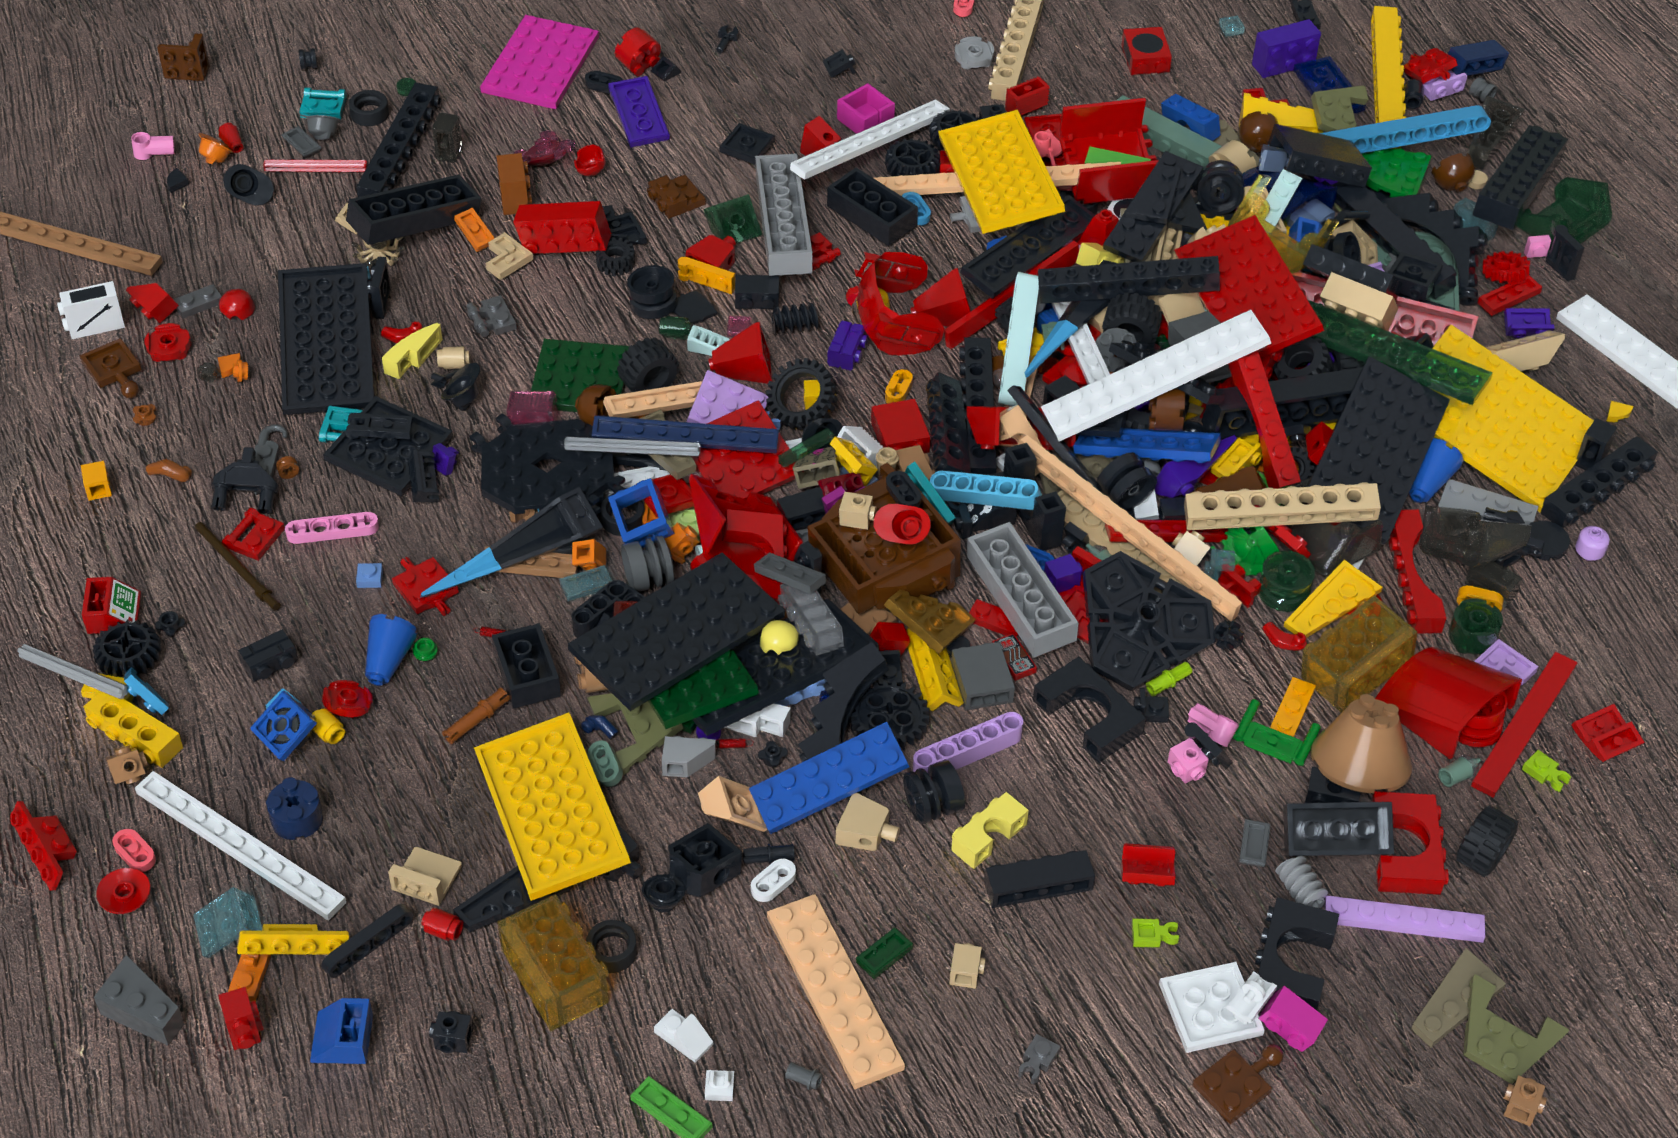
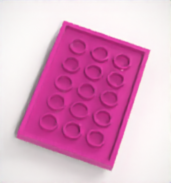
M525 15L481 84V93L556 109L597 42L599 31Z

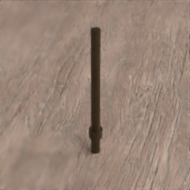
M198 522L195 525V529L250 585L259 600L266 602L273 611L279 610L281 604L274 598L272 591L266 585H262L203 522Z

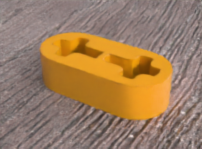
M901 369L894 372L885 390L886 403L906 400L913 383V375L910 371Z
M1468 585L1462 586L1458 590L1457 603L1463 608L1487 614H1498L1503 607L1504 598L1498 592Z

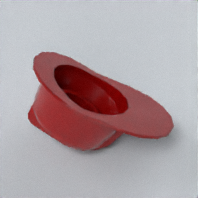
M888 504L881 507L874 517L876 533L882 539L889 542L917 544L926 538L931 528V520L928 514L923 509L915 506Z

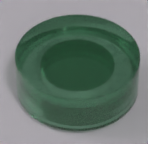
M412 78L400 79L396 84L398 94L408 96L416 81Z

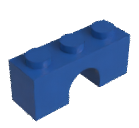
M1174 94L1161 103L1162 116L1182 126L1188 124L1191 131L1211 141L1221 136L1219 115L1178 94Z

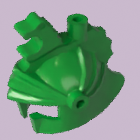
M1263 526L1249 527L1251 531L1249 535L1242 527L1228 528V531L1225 532L1227 539L1220 541L1223 546L1222 550L1217 551L1214 546L1210 547L1212 558L1224 559L1230 557L1234 562L1228 566L1231 568L1239 564L1244 568L1246 576H1256L1258 573L1263 572L1265 566H1274L1278 569L1283 567L1281 552Z

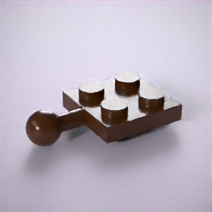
M121 338L79 355L82 364L100 388L118 381L121 384V393L124 397L130 399L138 395V384L128 380L127 376L141 371V366Z
M1269 1044L1263 1048L1261 1057L1249 1065L1233 1049L1195 1078L1192 1085L1231 1125L1271 1093L1272 1087L1258 1073L1267 1066L1279 1065L1283 1060V1051L1278 1045Z

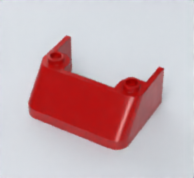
M967 406L966 416L976 444H981V449H995V445L999 446L1000 444H1018L1012 437L999 440L1000 412L1009 407ZM1027 416V420L1032 429L1036 431L1042 447L1046 450H1054ZM1076 434L1064 439L1068 446L1074 447Z

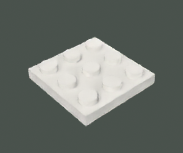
M1236 962L1160 978L1159 986L1186 1053L1263 1036L1265 1030L1261 1020L1258 1019V1014L1251 1024H1243L1235 1019L1233 1013L1227 1009L1228 1004L1245 983Z

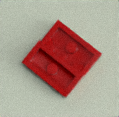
M1615 704L1571 724L1581 741L1602 762L1645 743L1632 721L1626 723Z

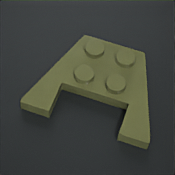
M1355 86L1314 92L1311 100L1318 129L1330 132L1357 127L1351 103L1361 105L1367 103L1366 87Z
M612 693L587 697L594 715L606 716L618 710H621L636 742V744L615 752L622 767L623 775L627 774L630 771L629 768L637 761L640 763L647 758L646 754L656 746L658 748L664 744L665 736L673 737L683 729L682 723L665 729L648 701L629 711Z
M1476 974L1470 979L1469 987H1471L1467 1006L1469 1014L1465 1029L1463 1055L1513 1084L1518 1075L1522 1076L1568 1033L1569 1029L1547 1017L1543 1020L1536 1037L1531 1036L1486 1009L1497 986Z

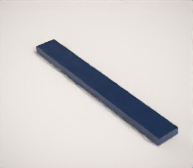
M595 415L592 429V438L698 442L701 444V448L777 453L779 429Z

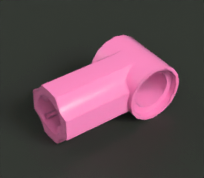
M137 132L131 137L133 154L136 159L147 160L152 155L175 154L173 136H150L145 132Z
M1199 703L1192 707L1188 713L1189 723H1196L1213 741L1225 747H1228L1239 727V724L1221 714L1218 715Z

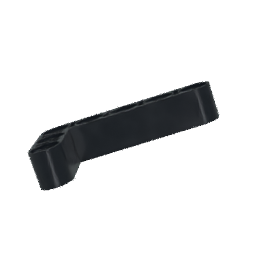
M621 580L609 582L573 611L571 617L574 636L578 638L597 627L604 612L620 613L646 597Z

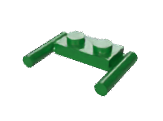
M1252 699L1233 736L1234 740L1244 741V746L1291 764L1294 761L1297 765L1303 766L1321 726L1317 723H1312L1304 741H1301L1267 726L1252 722L1260 706L1258 700Z

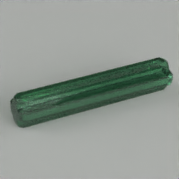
M826 428L780 454L778 456V463L782 467L789 466L832 441L833 432Z

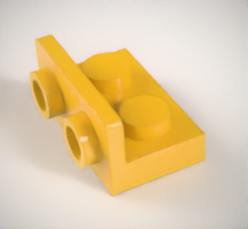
M834 437L830 445L836 450V459L849 473L860 474L863 486H866L878 470L877 467L852 441Z

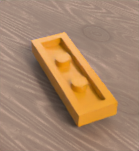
M1292 677L1270 728L1295 737L1314 694L1316 685Z

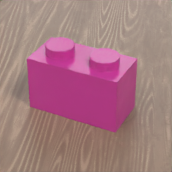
M1283 986L1271 996L1258 1018L1269 1030L1279 1034L1291 1047L1301 1052L1314 1044L1328 1021L1326 1017L1286 986Z

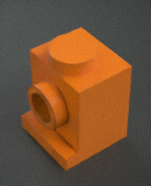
M677 522L673 526L675 534L664 539L671 552L672 559L683 564L685 562L684 557L700 541L697 539L698 533L690 525L686 527Z
M595 539L572 542V565L580 566L586 571L600 569L606 566V548Z

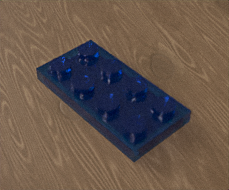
M1330 56L1294 64L1293 71L1311 95L1317 91L1353 87ZM1351 103L1353 113L1365 111L1366 104Z

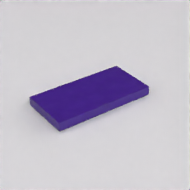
M648 76L608 83V89L630 148L670 140L668 129Z

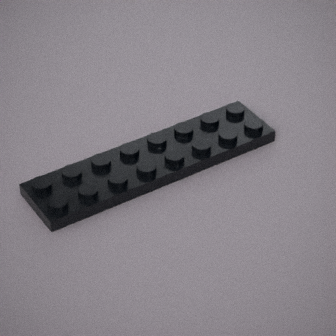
M1068 195L1062 199L1065 212L1029 221L962 266L960 273L993 299L1015 284L1018 272L1028 274L1037 265L1072 241L1080 239L1095 215Z

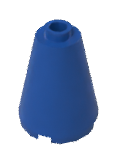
M1432 439L1409 491L1411 499L1415 502H1428L1462 466L1464 461L1462 454L1455 447L1452 449L1447 447V442L1444 440Z
M377 614L371 617L365 676L371 684L381 686L388 683L417 638L418 632L415 633L417 628L409 621L395 616L394 620L386 619L387 614Z

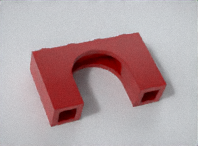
M726 510L724 515L726 521L722 527V542L753 545L765 555L770 552L786 559L787 545H783V538L786 537L787 526L783 524V515ZM746 574L779 605L783 601L786 602L788 588L784 587V583L761 574Z
M1374 791L1371 802H1392L1393 828L1404 829L1413 833L1421 840L1425 851L1421 854L1410 857L1380 855L1376 867L1378 891L1441 895L1443 886L1448 884L1449 872L1448 869H1444L1446 849L1441 845L1444 830L1443 826H1439L1441 806L1436 803V795Z

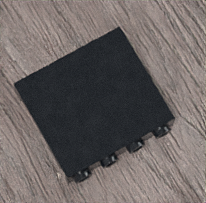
M1274 124L1268 144L1272 147L1285 149L1289 154L1290 159L1286 167L1287 171L1361 187L1366 186L1372 167L1352 141Z

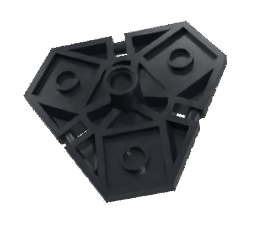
M1122 551L1084 570L1082 575L1086 617L1090 620L1087 625L1090 663L1095 672L1120 686L1133 691L1161 675L1164 670H1169L1171 665L1177 666L1213 646L1216 642L1211 600L1171 578L1168 582L1160 579V572ZM1154 587H1157L1158 589L1162 590V592H1157L1156 590H1154ZM1099 619H1105V622H1099Z

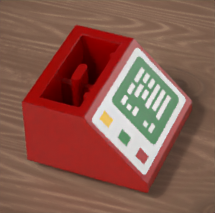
M113 577L87 578L82 608V619L87 634L108 631V625L114 627L117 625V621L121 624L125 623L127 619L131 623L135 622L139 618L141 591Z

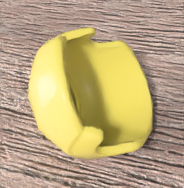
M770 621L762 629L760 647L765 653H768L769 650H774L780 655L782 652L792 650L797 645L798 631L795 626L786 621Z

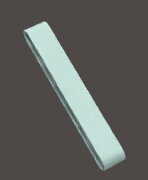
M1017 273L998 399L999 404L1018 405L1007 391L1011 386H1021L1025 391L1026 376L1024 372L1028 368L1039 290L1037 275Z

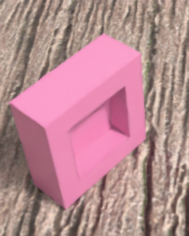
M1549 235L1528 237L1524 250L1525 256L1527 258L1546 257L1551 244Z

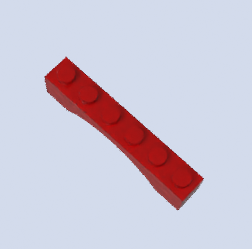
M1256 350L1228 363L1234 383L1246 400L1258 431L1263 457V472L1268 487L1282 489L1295 486L1301 482L1259 352Z
M1419 509L1401 510L1390 534L1389 548L1390 551L1394 552V568L1398 569L1399 573L1398 585L1403 589L1402 602L1404 606H1407L1408 610L1407 622L1411 624L1413 634L1442 633L1447 618L1442 599L1424 584L1417 573L1413 561V549L1419 543L1423 530Z

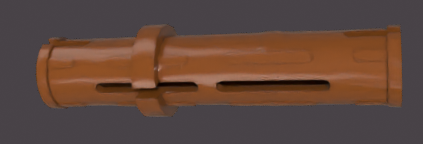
M499 688L487 699H481L477 702V706L442 731L444 737L448 736L445 738L446 741L454 744L456 740L486 717H492L495 710L510 700L509 695L504 696L507 692L503 688Z

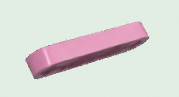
M372 512L294 520L285 526L287 540L293 544L367 536L376 533L379 529L377 515ZM344 523L350 525L347 529L338 528L339 525ZM317 527H326L322 532L314 531Z

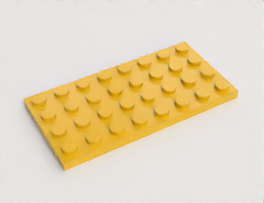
M1018 110L938 131L939 139L982 234L1065 212L1064 203Z
M570 713L474 747L531 901L631 863Z

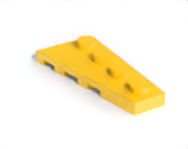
M1343 560L1284 622L1283 627L1293 634L1301 632L1308 638L1381 593L1383 587L1346 560Z

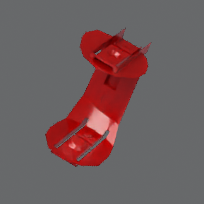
M864 252L865 261L860 270L854 269L855 276L862 279L859 286L848 289L846 299L848 304L852 306L857 297L858 311L865 332L879 350L889 355H910L931 350L932 347L942 340L945 329L938 318L926 313L899 315L884 305L878 289L880 288L889 293H903L918 288L927 278L928 266L923 258L904 252H884L882 255ZM869 262L872 263V264L868 267V269L864 272V270H865L867 264H868Z

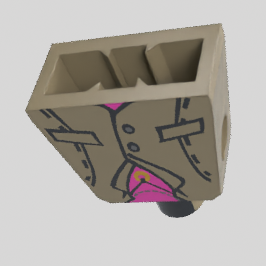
M833 447L804 452L793 466L798 489L818 485L817 481L841 475Z

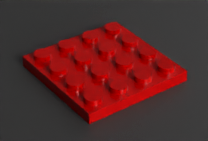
M759 400L706 423L777 429ZM780 433L778 436L777 453L701 448L700 456H691L696 463V471L699 476L711 479L720 492L747 499L750 491L764 494L796 479L793 466L797 460Z

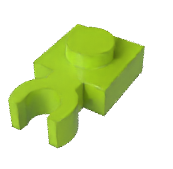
M1537 750L1524 763L1522 768L1524 772L1541 784L1546 780L1549 781L1551 787L1558 792L1562 790L1564 785L1559 780L1568 784L1571 779L1569 773L1558 771L1559 764L1540 750Z
M1132 919L1133 947H1160L1161 941L1170 945L1178 944L1179 935H1171L1169 933L1177 932L1178 923L1168 922L1164 926H1160L1159 919Z

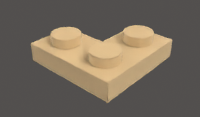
M505 232L488 242L489 249L498 256L486 263V269L500 280L533 260V253Z

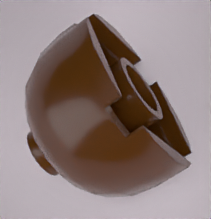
M1256 111L1246 115L1240 122L1241 125L1238 128L1240 141L1254 153H1261L1263 144L1269 145L1268 141L1274 124L1279 125L1277 118L1271 113L1267 112L1268 115L1261 114V111Z
M1458 153L1439 162L1441 166L1437 169L1434 166L1431 171L1439 187L1448 191L1456 190V192H1461L1472 181L1475 175V166L1469 153H1466L1464 157L1462 153Z
M594 384L585 388L575 402L579 419L593 426L594 415L609 417L603 401L606 396L616 395L615 389L602 384Z

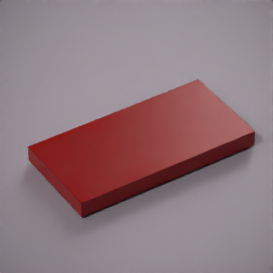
M1062 113L1024 117V124L1032 140L1037 132L1046 131L1047 129H1050L1058 140L1061 139L1059 131ZM1063 152L1054 157L1056 166L1066 165ZM1042 158L1045 166H1052L1050 158Z

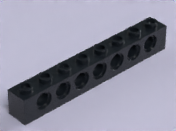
M414 83L356 186L358 197L392 190L398 184L401 172L405 171L406 163L412 158L413 151L419 145L422 134L427 131L428 123L430 120H433L437 107L439 108L441 105L442 97L439 95L438 86Z
M1218 256L1038 269L1040 304L1116 298V295H1124V293L1154 296L1220 291Z
M964 337V346L959 347V360H963V362H960V375H964V378H961L960 381L962 391H964L963 404L965 408L971 474L989 475L996 473L997 469L996 445L995 449H981V444H976L966 411L967 406L994 407L991 338Z

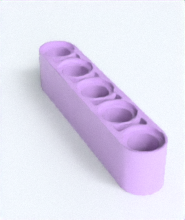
M1008 712L918 750L913 758V772L919 768H923L928 772L930 764L944 759L949 760L955 770L1017 744L1022 738V716L1016 712Z

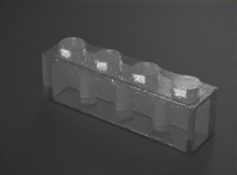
M780 584L781 595H778L779 604L783 609H786L790 622L794 621L798 634L804 636L806 646L808 648L811 647L816 656L844 647L842 627L817 590L809 594L789 585Z

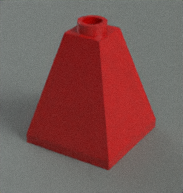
M1101 210L1100 213L1092 218L1077 243L1079 245L1082 242L1097 243L1103 246L1118 223V217L1110 210Z
M958 268L950 271L914 299V307L910 308L911 313H926L937 317L945 327H949L971 312Z
M760 322L754 323L713 350L712 358L708 359L710 370L715 371L716 374L766 384L769 381L773 382L770 351Z

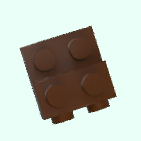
M665 175L648 182L647 194L649 198L655 201L659 210L664 212L669 219L706 205V198L686 175L670 179Z

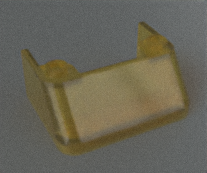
M1259 174L1229 221L1228 226L1256 215L1291 273H1298L1305 267L1303 263L1311 244L1323 248L1340 221L1337 219H1327L1318 234L1308 233L1299 243L1265 221L1270 212V205L1260 195L1272 177Z

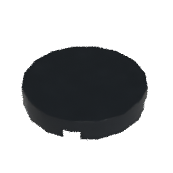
M1535 521L1527 526L1529 529L1528 534L1534 536L1533 538L1544 541L1541 556L1532 555L1533 557L1550 561V558H1556L1555 560L1567 553L1570 538L1564 528L1550 521Z

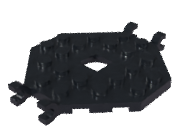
M501 413L496 417V422L501 424L497 428V431L500 433L499 436L489 443L478 432H474L469 436L470 440L475 442L471 447L472 451L481 453L482 496L514 514H525V510L539 509L540 511L559 496L580 487L597 515L601 512V508L595 505L600 501L599 495L607 489L613 491L614 494L626 489L621 486L625 482V478L620 475L614 477L613 453L565 450L564 440L566 437L592 438L593 426L584 423L580 419L512 424L511 420ZM546 459H555L561 462L549 472L534 466L536 463Z

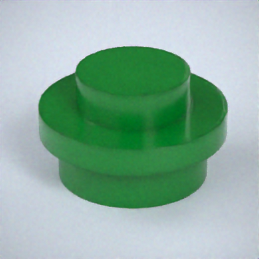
M429 638L417 640L413 647V655L420 661H429L438 653L436 643Z

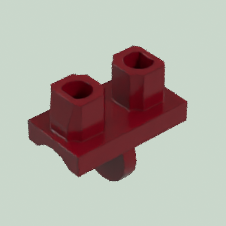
M855 473L817 481L823 491V497L840 486L850 493H854L863 487L860 474Z

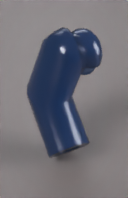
M590 715L581 724L584 732L591 733L593 730H601L610 740L619 732L603 715Z

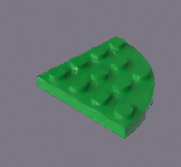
M1390 148L1361 153L1372 167L1366 185L1377 192L1379 190L1391 193L1390 197L1419 194L1430 166L1432 155Z

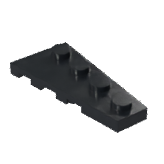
M516 866L454 908L453 912L454 915L459 917V920L464 922V927L469 932H472L569 892L571 889L569 886L531 901L520 870Z

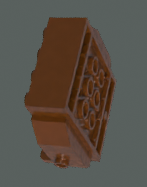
M881 479L854 492L856 494L873 496V506L877 507V511L885 505L897 504L886 489V479ZM922 492L919 508L928 514L931 520V528L926 538L917 544H901L882 539L876 533L874 521L872 520L868 530L841 526L839 508L842 498L831 507L822 520L807 526L809 543L814 548H818L822 554V568L858 614L874 606L877 609H885L884 604L899 590L908 591L909 596L917 598L920 595L928 596L944 588L949 591L955 587V578L960 576L961 539Z

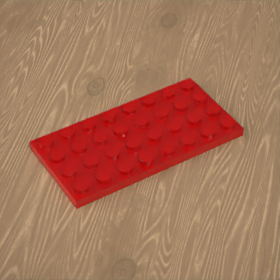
M1256 215L1174 250L1177 259L1218 256L1220 291L1197 293L1206 310L1220 323L1252 310L1271 340V344L1258 350L1260 358L1324 331L1323 324Z

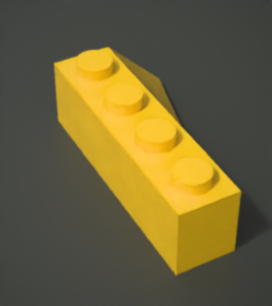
M1244 92L1239 126L1241 125L1242 118L1246 115L1261 111V114L1268 115V112L1275 116L1279 125L1314 133L1324 132L1318 129L1314 109L1302 106L1292 107L1282 101L1275 103L1268 101V98L1261 96L1260 98L1251 97V94Z

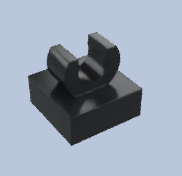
M1069 522L1064 527L1066 537L1062 541L1065 545L1064 549L1071 554L1077 546L1086 550V545L1089 543L1088 534L1072 522Z

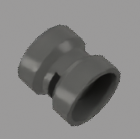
M1478 77L1472 83L1469 94L1475 98L1479 97L1482 102L1488 104L1495 97L1498 87L1492 83L1488 84L1485 79Z

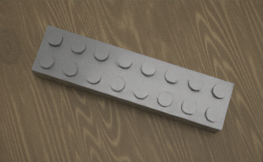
M797 154L755 156L756 182L769 276L812 273V247L801 177L790 170L791 162L798 160Z

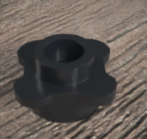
M167 611L160 615L159 621L155 623V627L157 630L164 631L167 636H173L178 628L185 625V620L179 618L177 613Z
M768 741L766 747L758 752V758L763 760L764 764L769 767L779 766L783 761V757L788 755V750L776 745L775 741Z

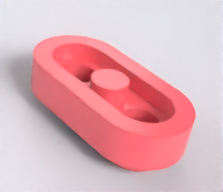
M954 0L953 12L959 17L971 15L975 0Z
M123 829L114 835L112 840L114 849L130 868L146 872L155 865L156 858L153 849L135 830Z

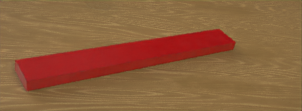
M1072 241L1037 265L1028 274L1038 276V269L1072 266L1076 263L1079 254V244ZM1015 284L993 299L989 298L944 330L946 346L950 349L954 348L964 341V337H970L996 319L995 309L1008 298L1013 297Z
M1555 651L1475 776L1471 787L1492 798L1495 797L1572 675L1578 662Z

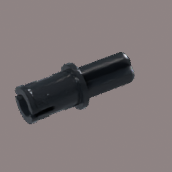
M767 844V847L746 848L742 852L743 862L745 864L768 862L770 865L778 859L795 861L794 845L770 846V844Z

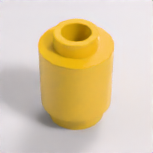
M323 708L312 713L315 716L314 720L317 722L312 730L324 742L336 744L344 737L345 729L343 724L329 710Z

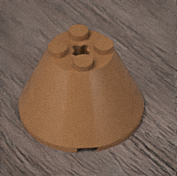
M1363 694L1360 696V699L1351 702L1315 738L1311 747V759L1315 760L1319 765L1318 769L1330 781L1350 790L1363 793H1374L1375 789H1387V792L1395 791L1408 782L1412 773V762L1398 715V707L1394 704H1387L1377 700L1369 694Z

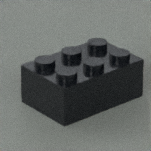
M540 623L492 635L494 655L513 709L561 696L559 676Z

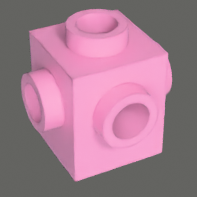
M1190 738L1170 748L1168 763L1171 766L1172 772L1176 777H1180L1185 784L1192 780L1201 779L1206 773L1209 760L1201 751L1202 748H1199Z

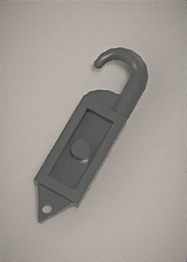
M277 424L269 425L262 429L254 449L256 451V461H259V465L272 478L280 451L276 442L268 440L269 435L272 432L279 431L282 433L283 438L287 437L286 429Z

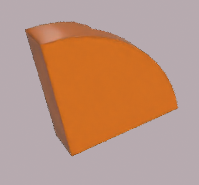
M240 353L217 357L222 378L233 374V364H237V360H241Z

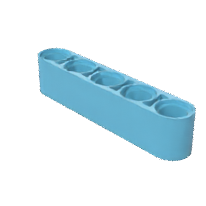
M937 471L930 478V483L944 501L1033 510L1035 497L1042 496L1038 484L1030 479L952 471Z

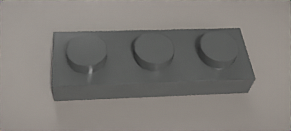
M770 552L754 564L756 573L812 594L826 583L825 574Z

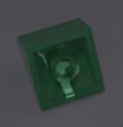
M749 194L703 209L711 232L722 240L726 236H731L736 243L762 235Z

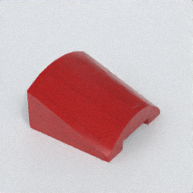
M691 474L689 482L704 557L710 560L718 554L724 553L745 574H759L755 572L754 564L765 556L760 549L749 544L722 542V527L726 521L724 515L727 509L783 515L782 512L768 496L750 491L747 499L720 492L711 479ZM783 515V524L787 526L786 537L783 538V545H787L786 559L793 561L803 541Z
M1430 647L1418 652L1407 660L1386 682L1375 699L1387 704L1396 705L1399 709L1400 722L1448 759H1452L1461 731L1492 699L1504 692L1507 696V708L1512 709L1515 706L1522 679L1444 650Z

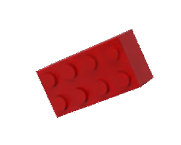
M601 201L519 205L513 221L522 246L533 254L606 251L611 237V231Z

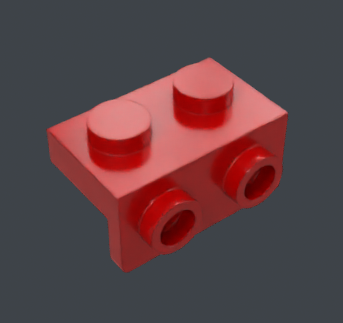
M1124 843L1121 859L1122 881L1130 884L1148 883L1156 886L1175 885V848Z

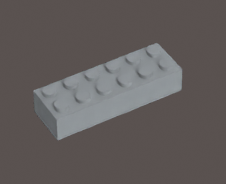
M1010 522L967 538L968 559L1033 657L1077 641L1078 621Z

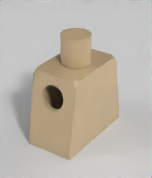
M855 793L851 796L836 828L835 844L875 851L878 849L882 838L896 842L900 833V827L889 824L890 810L887 807Z

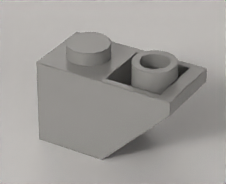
M665 736L662 755V776H691L716 758V740Z

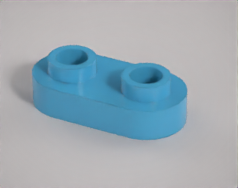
M915 192L904 193L902 197L918 206L917 225L921 226L929 223L931 210L922 197Z

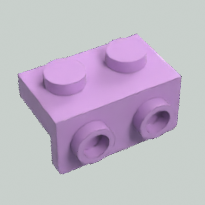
M1451 70L1447 71L1450 73L1449 79L1444 80L1441 77H1437L1423 84L1424 95L1430 101L1463 91L1467 74L1461 73L1456 75Z

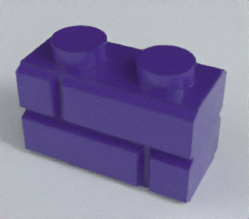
M843 320L839 323L827 353V364L829 366L841 367V369L851 371L855 363H860L862 357L861 349L866 348L868 343V335H865L863 325L852 324Z

